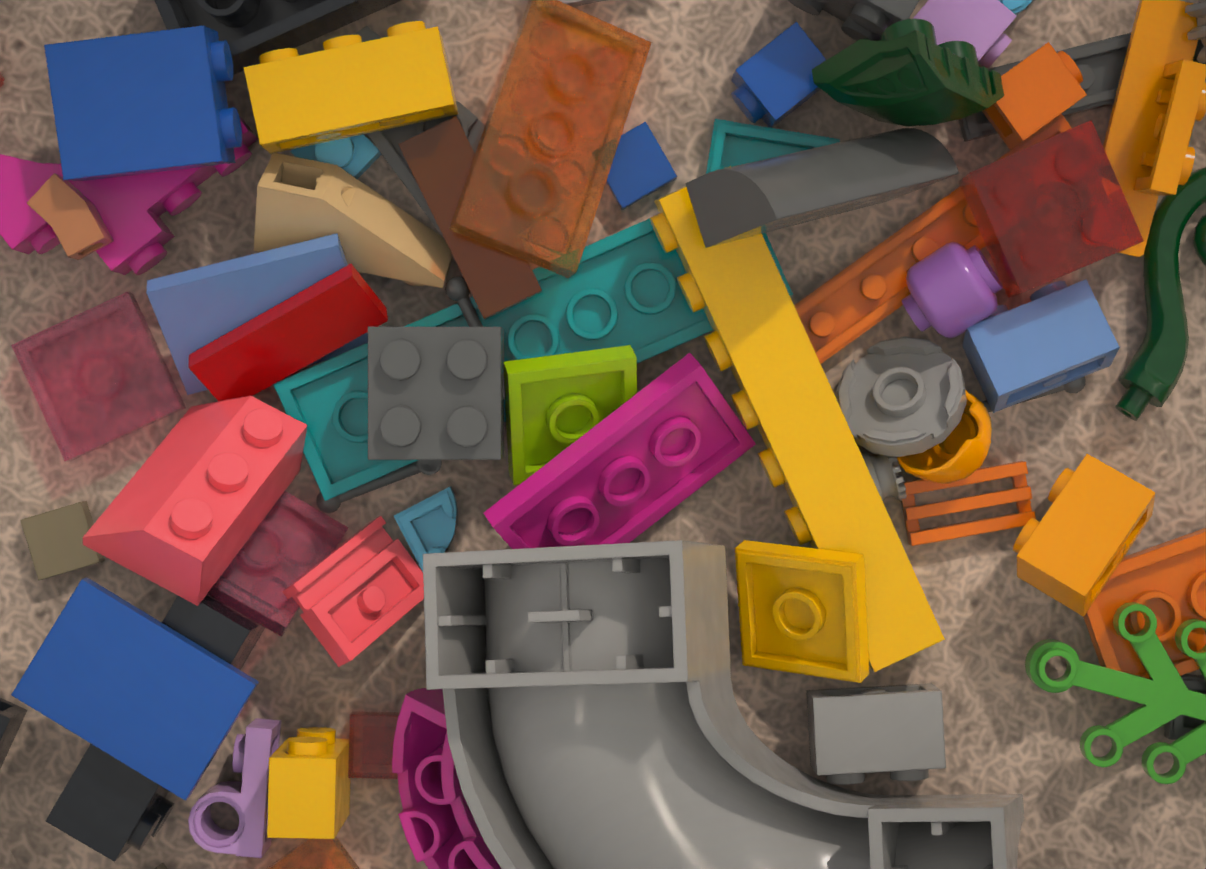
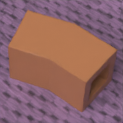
M56 173L27 202L53 228L69 258L80 260L114 241L95 205L68 180H63V177Z

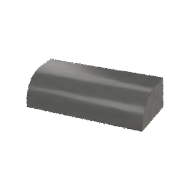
M901 128L718 169L685 184L705 248L884 203L957 175L959 171L949 151L934 136L916 128Z

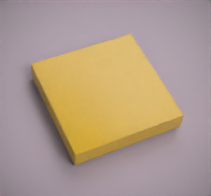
M743 540L735 547L742 665L862 683L869 675L864 554Z

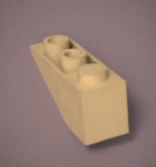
M273 152L257 186L253 251L263 252L338 233L347 264H352L359 273L397 279L413 286L427 285L443 289L453 255L441 235L337 165Z

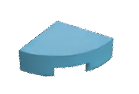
M451 486L394 515L422 572L423 554L446 553L448 545L452 538H454L453 536H455L458 508Z

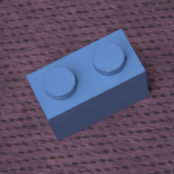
M1087 279L1068 287L1065 281L1048 284L1030 296L1031 302L1008 310L1006 305H998L992 315L967 328L962 346L993 413L1111 366L1120 347Z

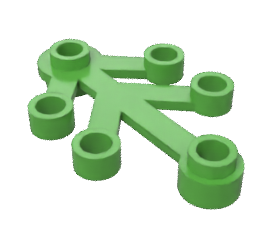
M1136 602L1121 605L1114 614L1113 626L1119 636L1130 642L1151 679L1081 661L1072 647L1059 640L1046 639L1039 641L1031 647L1026 656L1025 669L1030 680L1041 689L1051 693H1060L1074 685L1143 704L1106 726H1092L1082 734L1080 750L1082 755L1092 764L1098 767L1114 765L1121 758L1124 747L1180 715L1200 719L1205 722L1170 744L1157 742L1148 746L1142 755V767L1145 773L1158 783L1172 784L1183 776L1186 764L1206 753V694L1189 690L1155 633L1157 619L1154 612L1147 606ZM1140 611L1144 615L1145 625L1140 632L1129 634L1125 628V619L1129 613ZM1189 619L1178 627L1175 634V642L1183 654L1195 660L1206 681V644L1202 649L1192 651L1187 642L1188 635L1193 629L1203 628L1206 632V622L1199 619ZM1054 656H1062L1066 662L1065 673L1057 679L1048 678L1045 672L1047 661ZM1100 735L1109 736L1112 743L1109 753L1102 757L1093 756L1091 752L1092 741ZM1170 752L1174 759L1172 768L1167 773L1157 774L1153 766L1155 758L1160 753Z

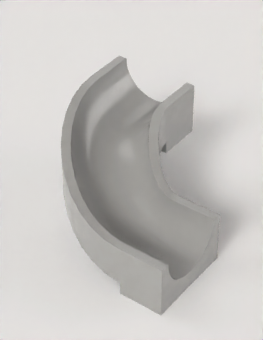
M677 540L423 554L426 690L442 689L448 743L461 790L485 844L501 869H1017L1019 836L1024 821L1023 794L875 795L862 793L824 782L804 773L777 756L759 740L740 713L733 694L730 667L725 546Z

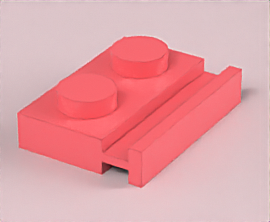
M382 516L369 522L282 591L287 599L293 597L302 609L301 618L338 667L353 660L424 599L422 570L400 540L396 539L393 541L383 528L386 522Z

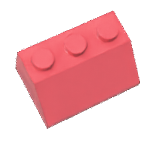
M253 396L191 406L83 536V545L198 606L300 472L308 425Z

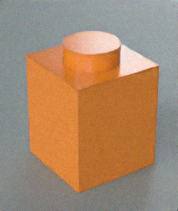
M1048 42L1001 76L1004 97L982 112L1011 150L1087 95L1080 86L1083 82L1082 73L1064 51L1057 53Z

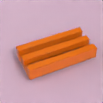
M1026 461L978 468L968 478L948 484L925 479L903 482L907 497L901 500L908 544L915 546L1022 527L1031 518L1036 519L1035 511H1032L1030 499H1033L1031 487L1027 485L1026 474H1028ZM1008 477L1012 478L1013 489L917 506L915 503L914 494ZM1016 502L1018 513L920 530L918 519Z

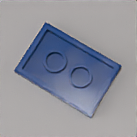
M87 577L79 582L11 695L181 799L187 800L253 694L259 681Z

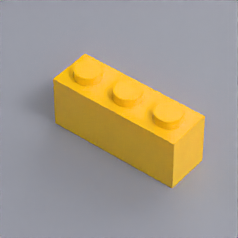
M423 21L405 22L389 27L386 30L388 37L362 42L360 35H344L324 41L323 51L298 55L297 49L284 48L261 54L259 56L260 64L243 67L260 145L272 154L273 152H282L457 115L458 109L444 43L438 26L426 29L425 22Z

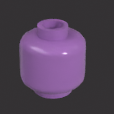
M950 242L913 265L907 271L906 282L911 294L903 298L902 303L920 331L923 332L932 326L938 334L946 338H955L967 331V328L983 321L996 311L998 302L995 293L1003 289V286L995 271L976 245L967 250L959 243Z

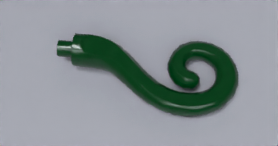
M1206 167L1192 172L1185 185H1178L1176 195H1165L1154 212L1144 251L1143 277L1147 313L1146 334L1138 351L1119 378L1120 383L1127 390L1115 406L1119 412L1135 421L1138 420L1148 404L1156 407L1163 406L1175 388L1184 369L1189 335L1180 281L1178 253L1181 235L1186 223L1196 209L1206 202ZM1206 215L1202 216L1199 220L1193 236L1196 254L1205 266Z

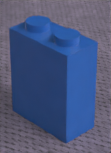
M203 25L44 45L63 180L88 181L236 163L234 148L242 146V128L237 109L235 107L228 108L225 81L233 80V61L229 44L226 40L219 41L218 31Z

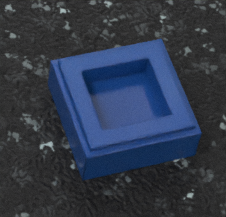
M646 121L591 153V158L621 210L677 179L675 171Z

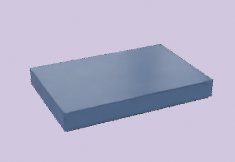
M338 233L147 280L146 293L187 395L208 390L188 368L189 354L348 265ZM368 332L311 364L327 361L368 343Z

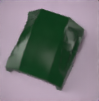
M923 19L898 21L883 31L881 41L859 39L812 69L814 84L836 102L877 121L906 127L936 125L962 119L988 109L1004 97L1000 73L993 69L988 71V68L984 66L979 67L976 48L972 44L964 41H949L937 45L934 26Z

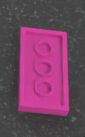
M689 352L487 509L484 515L511 549L630 543L751 449L756 443L702 365Z

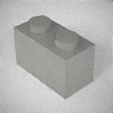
M932 683L806 690L810 766L817 776L826 775L827 783L838 785L862 783L865 781V773L890 772V779L917 781L929 777L928 769L946 768L942 691Z

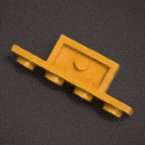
M1139 0L1080 235V242L1083 245L1134 257L1142 256L1145 251L1158 196L1176 195L1178 185H1185L1190 177L1194 165L1195 149L1188 145L1194 122H1200L1206 113V64L1193 62L1198 40H1188L1187 36L1191 29L1197 27L1196 17L1185 13V6L1193 3L1180 0Z

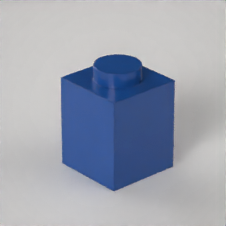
M795 22L735 70L731 80L737 89L731 93V96L743 114L752 123L762 119L768 127L773 128L821 90L813 82L812 69L826 61V58L800 25Z

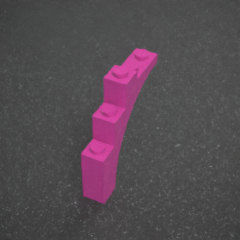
M241 117L242 146L234 148L236 163L88 181L68 180L95 205L114 240L112 243L96 251L111 271L126 275L133 270L136 275H141L157 265L167 255L163 245L175 237L159 216L166 211L171 216L181 213L201 196L202 192L198 189L200 184L217 171L222 177L229 175L251 157L252 153L248 147L257 141L258 138ZM0 154V235L12 250L25 254H30L36 250L38 254H44L60 244L53 228L27 202L54 173L63 177L61 164L38 163Z

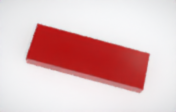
M349 264L189 354L188 368L218 401L253 396L368 332V327H378L387 322V308L355 267Z

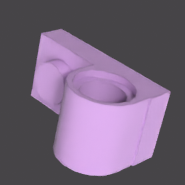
M256 718L246 727V734H237L232 766L233 772L242 773V782L227 781L216 784L203 794L191 808L188 819L189 831L194 841L203 849L215 853L236 854V856L262 858L270 848L272 838H267L269 757L279 748L281 720ZM224 802L234 807L239 815L238 828L226 830L217 826L211 818L210 809L212 803Z

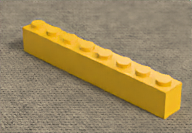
M686 186L654 200L659 214L650 218L653 229L665 253L677 250L687 272L677 277L680 288L693 313L704 309L714 331L704 336L705 342L719 371L721 372L730 367L740 391L731 395L732 401L745 428L749 430L757 426L767 449L757 454L772 487L775 488L784 484L793 504V507L785 510L784 514L798 544L801 546L810 542L812 548L864 554L869 666L874 672H877L945 640L763 235L759 234L705 248Z

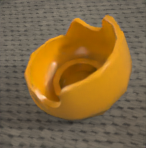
M965 390L967 403L960 423L943 442L923 453L896 457L897 462L906 473L941 484H948L968 478L982 466L991 443V417L984 403Z

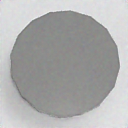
M900 337L880 341L866 349L868 355L862 357L856 364L853 359L844 369L836 390L837 402L856 443L872 453L892 457L923 453L943 442L961 421L967 403L961 368L954 358L952 360L950 356L943 353L942 347L930 340Z

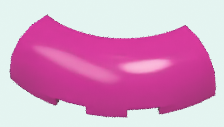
M420 688L410 691L405 695L397 720L393 741L392 773H397L398 788L403 811L398 815L406 840L417 863L424 861L428 869H501L485 844L461 790L448 743L442 689L426 690V688Z

